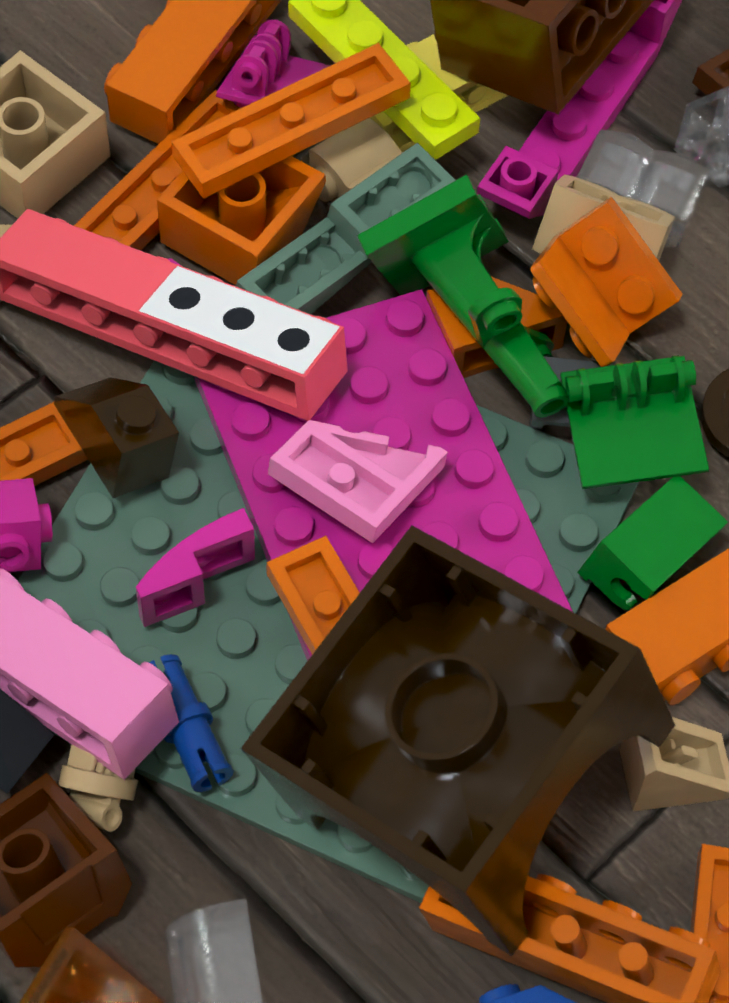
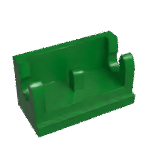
M681 476L672 477L598 544L577 573L585 581L590 579L617 606L630 610L637 603V599L622 586L619 578L624 580L631 590L647 600L706 543L715 537L728 521Z

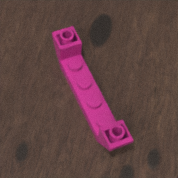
M654 0L559 114L547 110L519 151L505 146L477 186V194L528 219L544 215L555 182L564 174L574 177L578 175L657 58L682 0Z

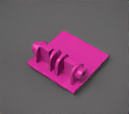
M268 20L260 26L257 35L251 39L240 58L236 61L234 67L217 90L216 97L233 101L235 105L243 108L331 65L290 56L291 33L289 28L281 21Z

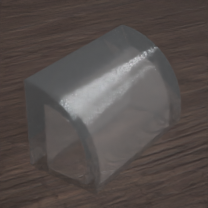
M246 899L224 902L198 909L178 918L168 926L165 931L174 1003H263Z

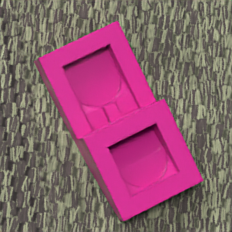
M244 508L200 528L168 551L145 574L136 586L139 617L144 627L204 605L203 579L255 560L254 527Z

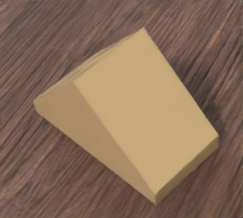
M672 717L675 726L660 747L640 736L623 740L619 750L632 810L641 811L728 799L729 762L722 733Z

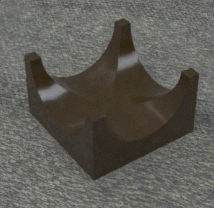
M411 525L240 749L300 819L319 830L326 819H329L371 843L416 875L452 904L490 943L513 956L529 933L523 919V897L532 860L546 828L568 792L584 772L614 745L625 739L640 736L660 747L674 728L675 723L639 647Z

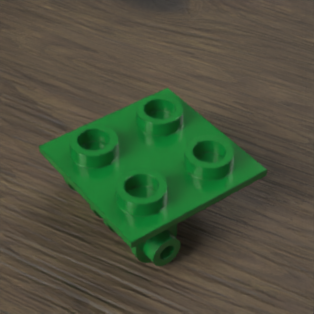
M677 355L670 358L648 361L640 360L633 363H617L611 366L589 369L580 368L574 371L560 372L561 383L568 395L569 403L566 405L582 489L709 472L691 386L696 385V370L693 360L685 361L684 356Z

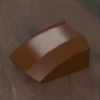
M45 773L0 804V949L15 967H48L53 957L109 917H118L133 883L117 849L51 776Z

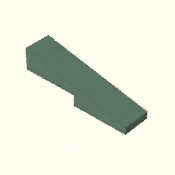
M416 143L332 202L325 219L237 280L236 287L260 296H268L279 303L312 314L372 263L366 256L357 235L456 180L423 147Z

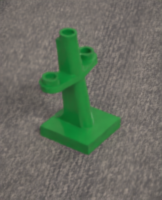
M467 174L357 235L366 256L400 295L421 290L430 285L529 403L536 417L553 415L569 403L566 389L544 357H553L551 353L554 348L553 342L546 334L523 326L521 323L523 316L521 312L522 299L512 288H498L482 263V256L509 241L499 221L493 218L486 202L481 195L477 194Z

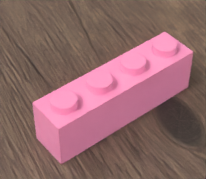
M0 568V689L45 727L73 746L92 754L97 759V762H100L104 767L125 780L179 723L171 696L173 691L171 682L154 665L148 662L138 665L124 656L118 646L101 631L93 630L91 633H88L74 624L66 611L56 602L47 598L40 602L29 595L15 577Z

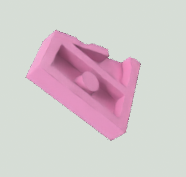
M308 420L270 458L268 475L371 543H374L441 472L445 466L448 452L441 447L428 445L426 454L387 447L389 436L366 431L352 433L343 430L337 425Z

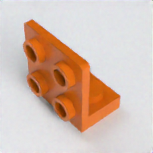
M612 196L554 236L530 267V271L534 276L532 279L533 286L541 300L550 308L557 307L571 326L569 333L578 350L587 358L594 357L601 367L609 366L616 360L630 333L679 302L683 295Z

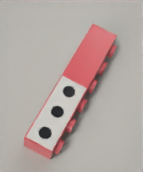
M27 209L0 237V300L307 421L311 420L348 371L344 327L332 323L324 317L308 314L279 303L268 296H260L228 284L217 277L204 275L172 263L164 257L148 254L124 245L113 238L97 235L73 226L62 219L52 218L31 209Z

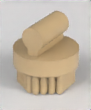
M71 744L67 765H62L58 785L71 789L70 799L98 829L112 832L119 827L122 821V811L119 807L120 800H134L138 780L134 779L135 769L124 780L104 767L100 762H97V759L92 754Z

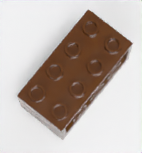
M430 0L435 29L434 36L437 41L442 70L559 114L654 0Z

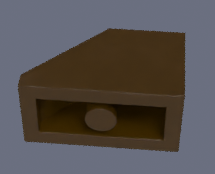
M110 377L55 396V407L112 498L169 478L179 432L148 385Z

